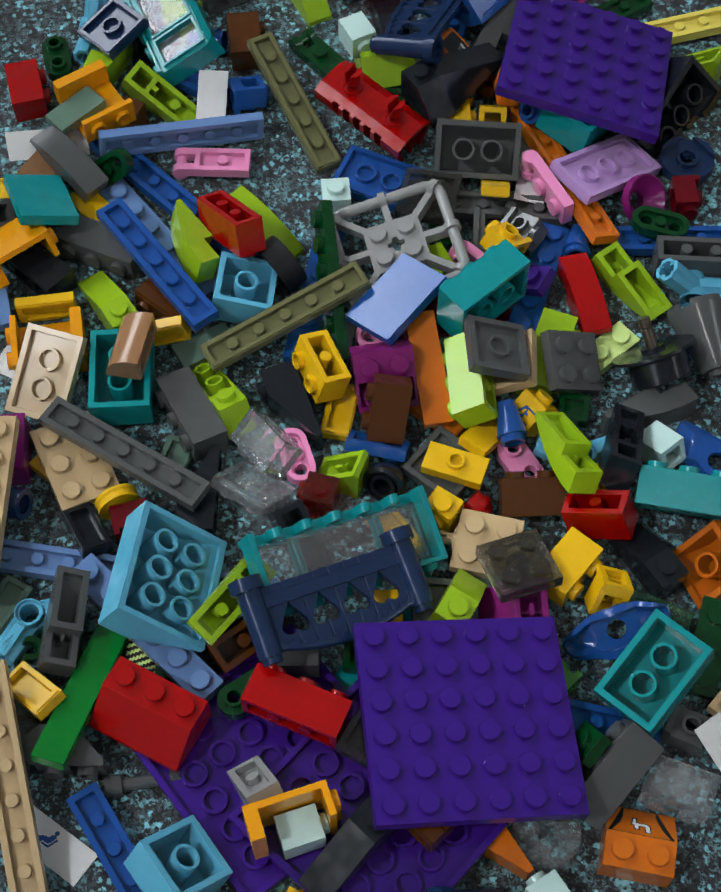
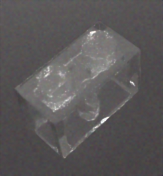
M252 408L230 436L238 446L236 451L244 458L251 460L254 463L253 469L265 478L272 476L282 480L303 453L299 445L269 415Z
M660 754L645 773L637 800L644 802V805L653 811L665 812L666 810L677 814L678 818L686 823L704 824L711 815L721 776Z

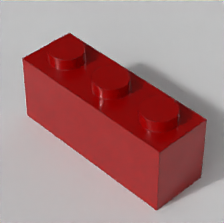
M222 189L196 197L200 221L210 231L213 238L240 258L252 257L256 252L266 249L262 216Z
M257 663L240 698L242 710L337 750L353 714V701L349 700V697L339 690L331 689L329 692L318 687L316 682L307 677L300 676L298 679L290 676L280 666L272 665L264 668L263 664Z

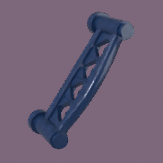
M402 0L390 17L385 34L372 36L370 40L371 52L382 56L423 59L428 64H439L444 50L443 39L440 35L463 6V1L433 0L438 4L423 7L424 2L429 0ZM417 14H423L426 17H428L425 19L412 21L414 19L413 16ZM406 28H413L417 31L415 33L401 35L403 33V30Z
M410 524L396 527L381 534L379 537L383 548L264 587L261 576L257 573L228 584L232 599L237 598L259 662L263 663L264 668L284 661L282 654L287 651L324 649L354 641L352 631L354 623L391 622L409 608L414 609L416 614L433 609L434 604L432 601H434V597L411 540L414 538V534ZM378 574L397 589L398 597L396 599L386 598L384 603H378L374 599ZM348 584L367 598L369 602L367 609L357 608L353 614L345 611L344 602ZM318 594L338 610L339 616L336 620L327 618L324 624H318L314 621L313 615ZM287 604L306 618L308 621V628L306 630L296 629L293 635H288L283 631L282 625Z

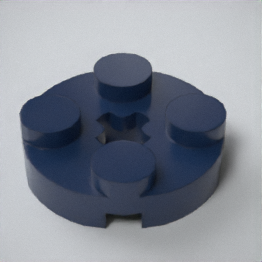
M684 136L669 139L662 146L658 163L662 166L661 173L670 181L672 176L700 175L701 180L699 184L706 181L711 176L715 164V155L711 146L696 137H693L692 140L683 139ZM681 158H683L684 160L691 159L692 162L684 163Z

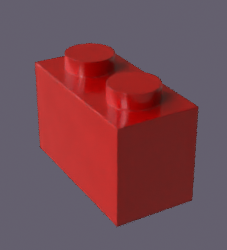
M36 58L4 64L17 123L45 117L48 113L47 105L52 104L49 89H43V85H47L44 68L38 69Z
M597 490L595 494L567 493L561 510L567 531L573 526L590 539L631 540L638 519L630 490Z

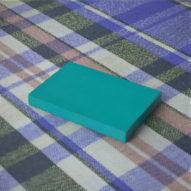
M4 174L3 184L20 225L79 224V214L60 175Z

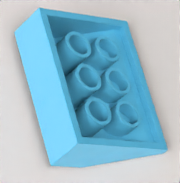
M145 500L126 517L98 624L126 638L202 652L205 649L206 641L186 622L218 586L227 542Z

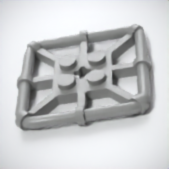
M431 179L430 181L419 182L386 194L380 192L377 193V197L333 212L339 268L355 260L359 266L372 262L374 273L369 279L371 287L403 253L427 266L429 265L447 272L448 274H445L447 279L458 275L464 266L470 262L460 233V221L455 219L447 193L439 180ZM425 193L412 214L392 220L388 208L389 204ZM436 198L444 224L423 232L420 221ZM381 207L385 223L366 229L344 219ZM338 230L365 240L368 250L346 256ZM450 237L458 262L454 263L431 254L427 244ZM396 243H403L398 251L391 248ZM368 290L347 301L349 306L352 308Z

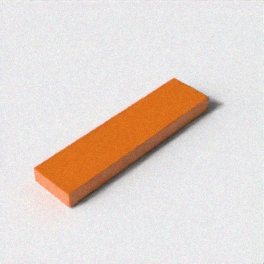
M434 310L422 311L406 329L407 339L413 346L423 426L426 429L439 427V425H454L455 420L450 417L447 409V403L450 402L449 392L445 386L446 372Z

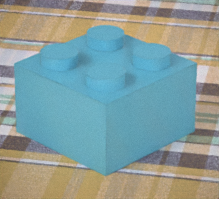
M221 252L212 297L213 305L219 310V318L216 320L240 324L273 306L278 274L266 260L253 257L240 258L234 253Z
M194 815L140 840L123 863L142 892H218L233 873Z

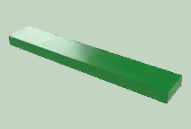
M99 624L97 625L63 691L66 698L53 710L31 753V760L33 762L61 771L65 770L92 716L102 683L122 655L129 638Z

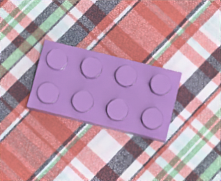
M623 134L552 160L549 169L557 179L586 205L624 190L626 183L636 175L647 173L657 176L662 168L636 142Z

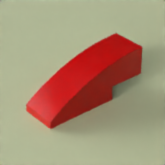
M587 253L558 257V277L566 291V303L572 315L578 317L577 325L581 332L595 333V335L612 332V324L604 295Z

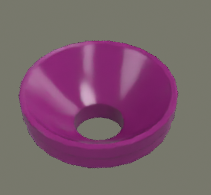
M644 173L632 177L626 183L621 197L625 215L631 221L634 210L644 205L665 210L666 191L659 178L653 174ZM632 193H636L638 197V204L635 208L630 203Z

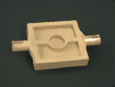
M462 508L459 524L455 528L454 533L439 530L443 544L451 545L452 556L449 571L457 572L461 568L472 576L505 582L514 577L515 569L520 560L539 564L542 550L523 547L522 533L524 520Z

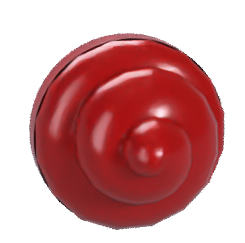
M478 490L464 503V509L492 514V499L487 493L484 495Z

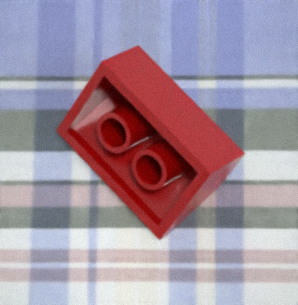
M120 656L102 683L89 727L177 773L211 718L212 713L207 700Z

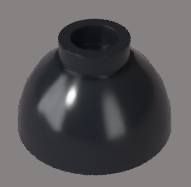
M391 461L374 464L364 473L363 486L372 498L380 501L393 493L402 495L405 489V478L398 464Z

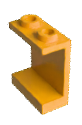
M101 59L52 82L59 104L87 85L105 100L107 107L81 121L82 125L77 127L88 143L98 139L99 130L120 128L137 120L132 99L124 100L109 81L107 67Z
M15 218L0 227V265L38 242L56 257L60 254L56 246L59 240L51 227L47 228L45 225H20L18 218ZM0 266V289L9 285L10 282Z
M80 306L68 308L70 321L40 325L86 338L85 323ZM9 315L10 327L5 328L7 345H11V352H7L6 356L9 370L15 371L27 327L19 328L15 315ZM87 344L79 373L89 371Z
M325 779L241 806L255 859L269 856L263 827L273 825L274 816L315 803L317 810L323 809V812H325L331 831L330 834H336L338 832L337 821L342 820L340 812L342 806L336 788L329 790Z

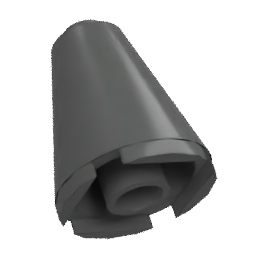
M711 293L689 299L690 304L681 308L680 303L675 305L666 314L668 322L677 335L691 334L695 336V342L686 350L701 375L709 377L710 380L720 379V294Z

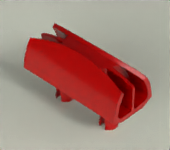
M347 60L339 63L314 89L315 97L318 101L398 161L403 162L404 160L401 156L403 149L411 153L414 142L421 144L430 124L428 120L406 105L404 99L402 101L398 99L399 95L391 94L363 73L361 67L359 69L356 67V63H350Z

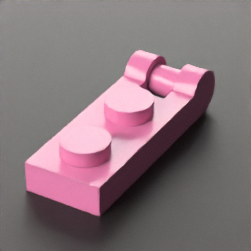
M181 147L175 150L174 160L176 164L173 165L172 175L177 179L183 180L188 178V176L250 178L251 149Z
M526 150L522 156L521 177L532 182L535 193L538 196H542L547 203L550 214L556 216L562 225L572 221L573 200L539 153L535 150Z

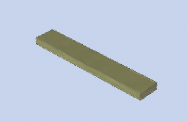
M270 31L247 40L249 51L316 174L318 175L340 166L342 162L341 157L272 32Z
M355 260L199 346L213 372L217 373L371 288V283Z

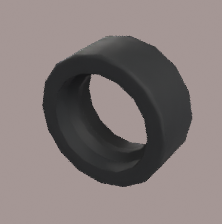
M270 236L265 240L266 249L256 252L259 259L266 260L278 274L277 282L286 291L291 292L307 279L306 273L288 248L278 238Z

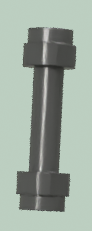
M169 770L170 781L179 780L181 772L175 773ZM122 774L104 777L106 798L124 797V792L159 787L150 774L122 778Z

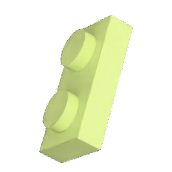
M620 321L612 326V332L603 333L595 339L601 375L613 366L612 360L616 356L638 346L640 343V338Z

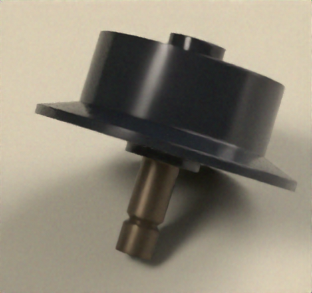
M644 316L637 319L639 327L642 329L641 333L644 344L633 347L612 360L614 367L627 368L633 388L644 389L663 386L685 376L691 371L686 349L695 342V336L680 334L656 339L653 327H651L650 317Z

